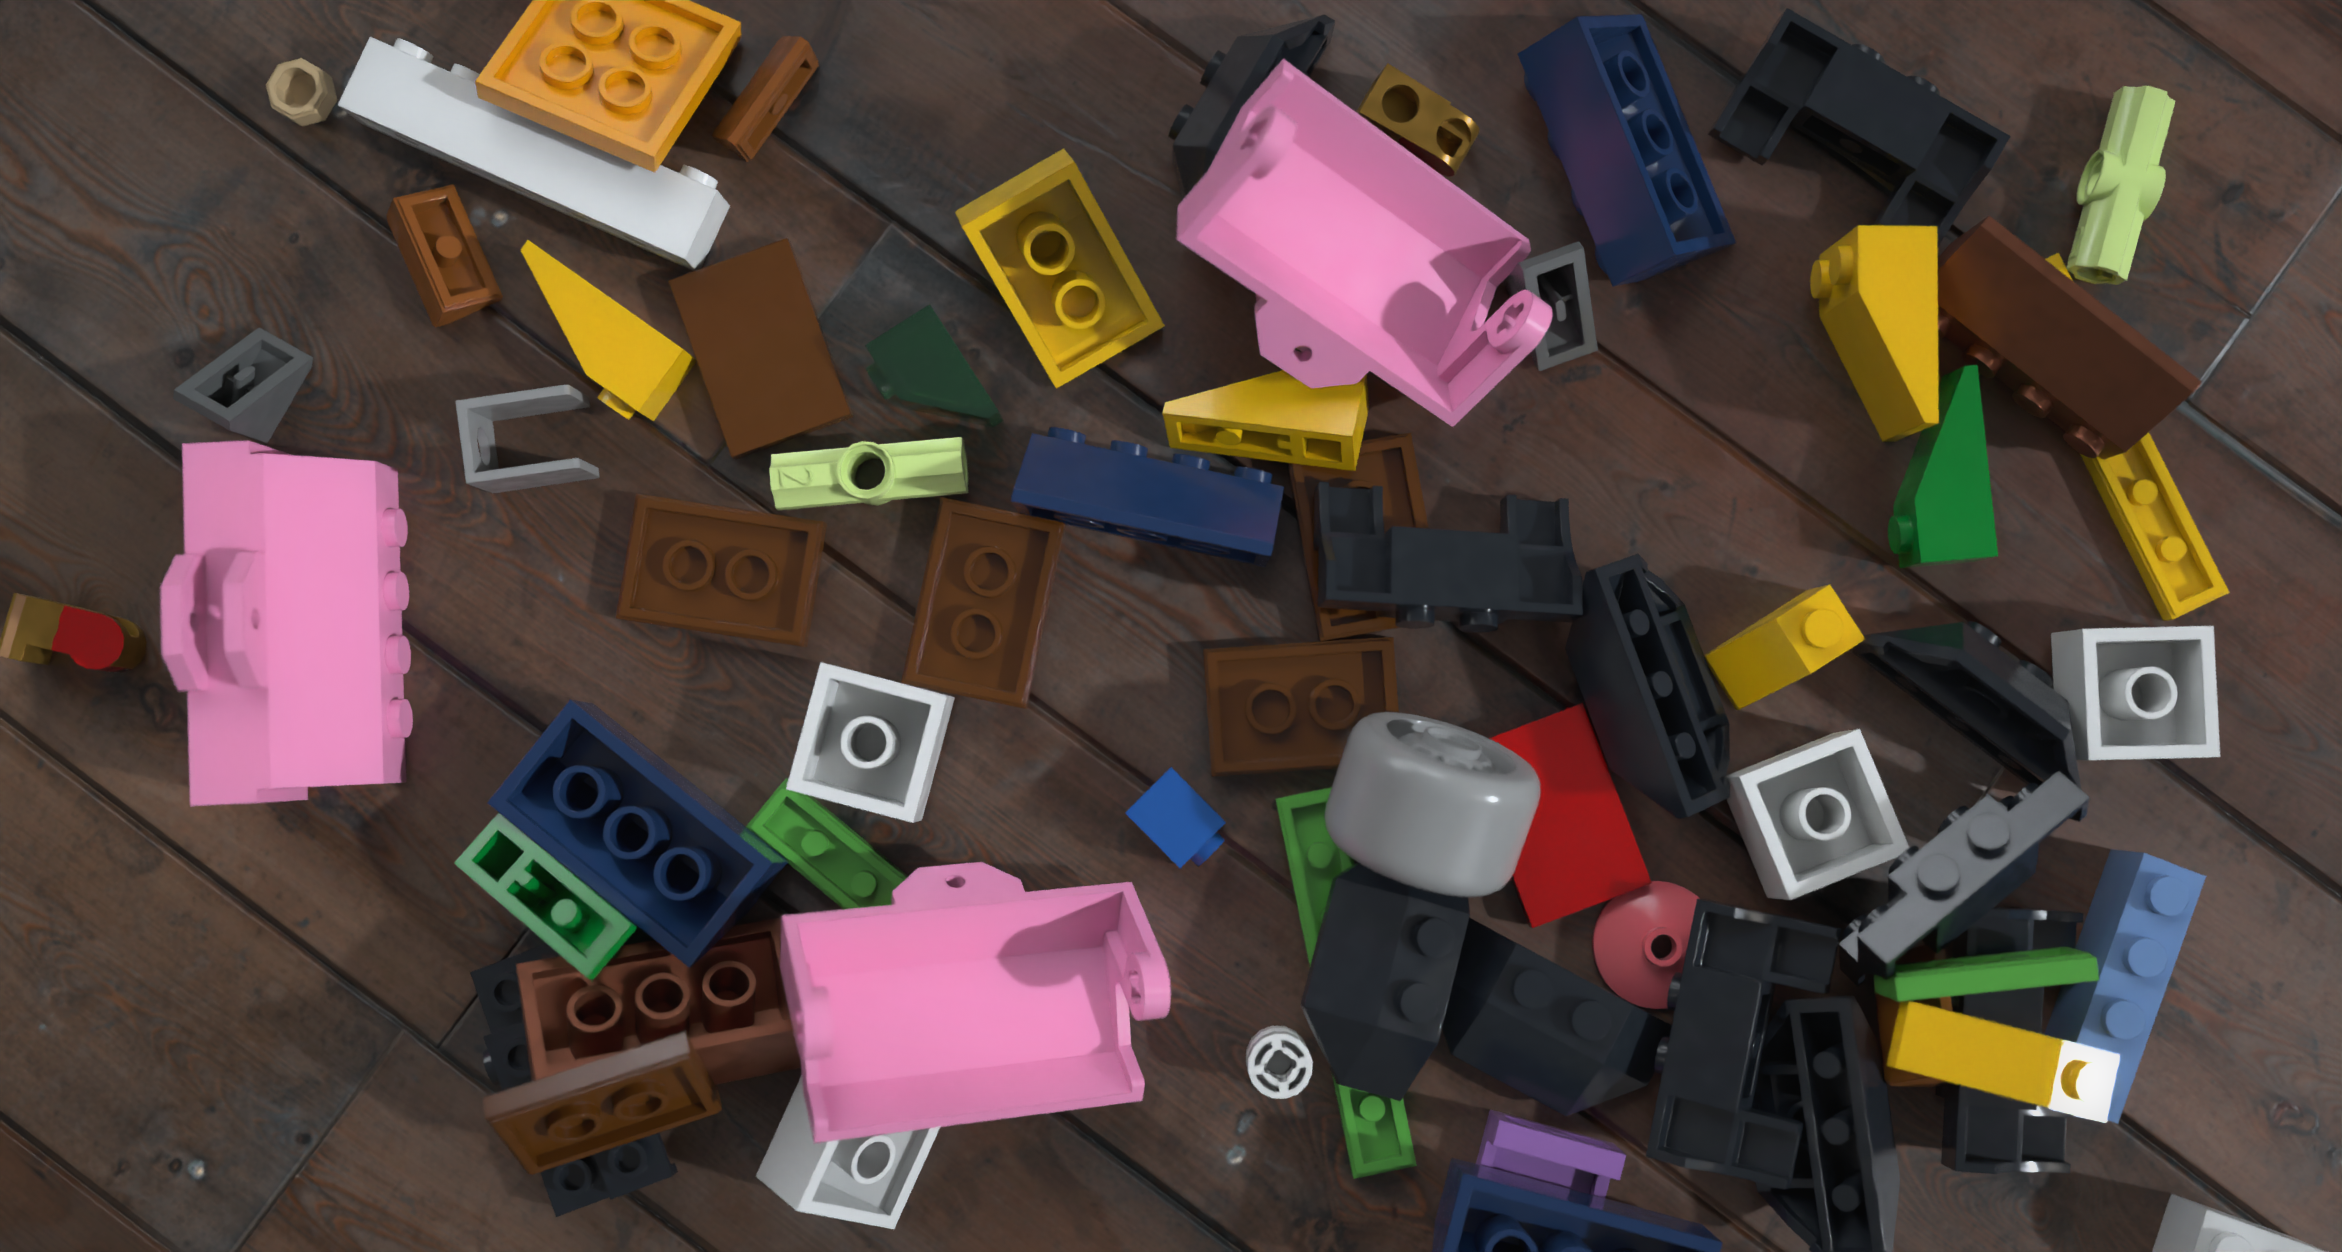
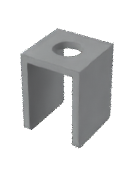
M559 385L456 400L466 484L490 493H499L599 478L598 467L579 458L499 469L493 421L590 407L589 397L570 385ZM478 442H479V446H480L481 456H480L479 449H478Z

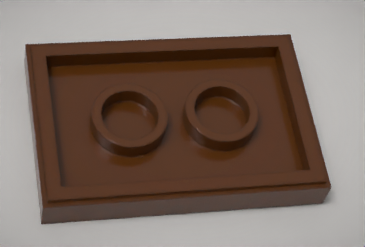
M788 238L669 280L732 458L735 460L854 417L795 252Z
M1411 433L1362 441L1356 471L1286 463L1319 642L1401 628L1395 625V618L1376 617V611L1318 608L1319 551L1314 550V492L1319 482H1329V487L1371 489L1373 485L1383 486L1384 533L1391 526L1429 529Z
M636 494L616 619L807 648L827 524L823 521Z
M941 497L901 683L1027 709L1066 524L1064 522Z
M1393 637L1203 649L1211 776L1338 768L1348 737L1354 726L1362 718L1379 712L1399 713Z
M686 1032L482 1098L485 1119L526 1172L531 1175L717 1114L722 1110L718 1089Z

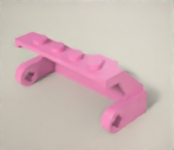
M1284 59L1242 106L1207 173L1178 205L1177 240L1255 292L1257 301L1255 303V320L1260 355L1309 388L1357 384L1371 371L1454 427L1539 344L1551 323V306L1529 290H1522L1514 294L1485 322L1496 288L1508 277L1517 263L1523 261L1530 254L1529 239Z
M252 441L182 444L185 555H175L160 586L162 657L178 691H188L190 806L308 800V787L406 783L405 738L411 734L413 715L409 701L404 699L403 674H406L410 668L411 649L407 637L402 636V610H405L409 603V584L406 575L400 569V547L406 544L408 527L406 516L403 510L399 509L398 469L376 461L296 456Z
M983 862L920 867L892 891L891 905L782 916L780 969L801 1059L803 1092L814 1143L1142 1101L1145 1082L1131 1046L1129 1008L1137 1021L1165 1018L1170 1009L1171 990L1166 962L1132 882L1025 892L1021 879Z

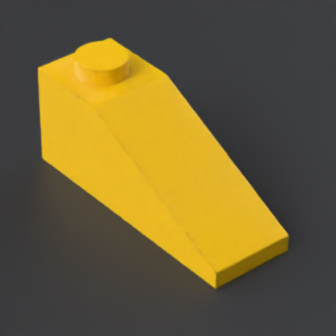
M527 240L521 248V252L585 374L604 387L597 398L628 420H630L635 411H638L654 421L697 360L673 341Z
M1284 370L1165 402L1162 414L1169 446L1174 449L1356 471L1369 410L1367 374L1357 384L1309 388Z
M1900 1001L1887 1066L2106 1122L2119 1055L1911 1001Z

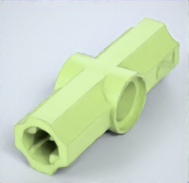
M2146 85L2141 87L2123 86L2114 93L2099 150L2088 161L2078 184L2077 202L2083 205L2067 264V270L2073 273L2076 279L2093 284L2119 285L2128 278L2142 223L2155 209L2165 184V169L2162 166H2158L2176 102L2167 95L2168 91Z
M962 437L889 444L862 441L846 448L771 454V466L769 468L771 491L777 510L855 503L878 506L888 503L890 500L968 493V464L964 439ZM868 459H881L885 466V476L882 482L869 490L860 489L855 479L859 465Z

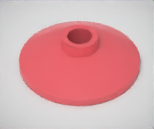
M1651 881L1652 883L1614 897L1606 903L1595 923L1592 951L1599 974L1614 993L1640 1007L1666 1009L1668 1008L1667 998L1672 978L1676 972H1683L1696 901L1700 898L1677 884ZM1665 934L1671 940L1672 949L1666 957L1658 959L1651 951V943L1655 937Z

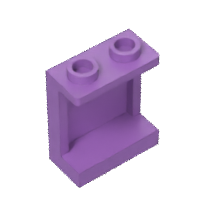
M1490 1109L1476 1164L1606 1198L1610 1178L1616 1180L1621 1178L1626 1154L1611 1142Z

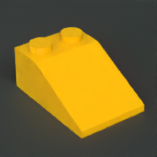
M1064 148L955 211L964 232L1056 389L1165 326L1076 163Z
M1858 225L1821 253L1819 260L1814 262L1810 280L1811 293L1813 298H1819V317L1883 442H1895L1939 423L1937 226Z

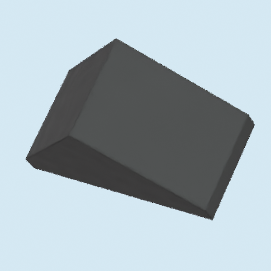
M1578 241L1517 263L1504 282L1509 297L1522 290H1529L1552 308V319L1549 328L1539 344L1530 352L1538 371L1598 351L1585 253L1581 243Z
M259 327L175 388L173 399L230 431L268 443L312 368L313 357Z

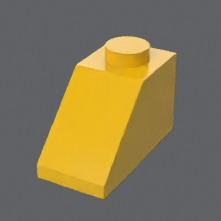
M1829 584L1806 590L1711 650L1704 657L1709 669L1734 708L1740 710L1810 675L1865 640V638Z

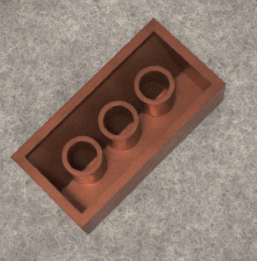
M1987 216L1950 243L1937 259L1938 338L1945 336L1964 351L1962 358L1967 365H1978L1979 374L1988 378L1996 376L2015 392L2012 397L2022 409L2039 418H2045L2046 416L2066 431L2063 435L2064 440L2074 450L2086 457L2096 458L2099 456L2104 460L2127 452L2192 395L2202 383L1991 216Z
M781 918L734 926L690 968L656 940L622 945L593 980L585 977L562 956L516 964L532 1082L686 1032L715 1085L801 1068V1059L780 969Z

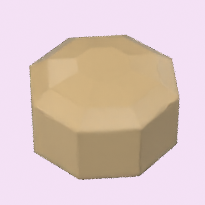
M302 58L278 64L266 83L271 108L300 126L325 121L337 102L332 77Z

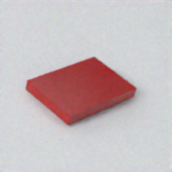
M1583 703L1489 737V739L1508 748L1526 760L1534 768L1540 780L1541 794L1517 866L1511 877L1529 927H1538L1652 883Z

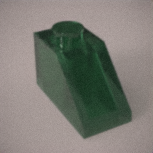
M930 304L865 345L875 361L865 369L885 400L896 394L903 405L909 410L988 427H995L1004 421Z

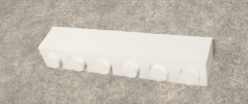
M369 38L338 103L340 108L361 124L690 270L696 271L702 268L730 208L727 201L715 189L718 184L717 180L687 165L682 166L680 173L660 165L654 173L478 98L475 80L480 74L467 67L454 64L449 72L431 64L433 56L408 41L397 38L394 46H390L375 38Z

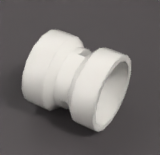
M1272 1025L1261 1029L1251 1038L1246 1049V1065L1252 1084L1262 1094L1273 1099H1287L1299 1094L1307 1086L1312 1075V1058L1302 1037L1296 1031L1286 1026Z

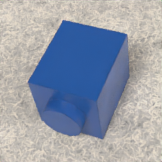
M1172 767L1125 812L1179 868L1189 859L1199 867L1225 841L1217 832L1226 823L1225 820Z

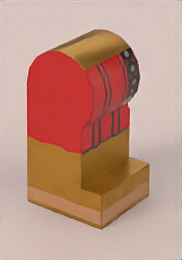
M1388 63L1376 77L1356 113L1432 169L1448 177L1455 175L1480 131L1478 125L1466 114L1450 105V101Z
M14 593L0 638V656L23 662L49 665L52 652L57 651L69 654L78 665L86 669L123 673L133 669L141 662L146 653L147 641L142 629L128 619L39 597Z

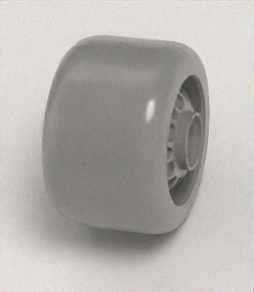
M1397 712L1373 713L1362 718L1354 726L1348 737L1327 801L1324 815L1325 825L1331 839L1343 852L1362 865L1382 875L1436 893L1463 897L1485 896L1500 890L1511 879L1539 803L1541 794L1540 780L1534 768L1522 757L1499 743L1475 732L1418 715Z

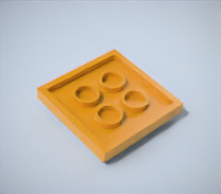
M533 0L475 80L478 98L655 173L740 42L741 22L690 0Z

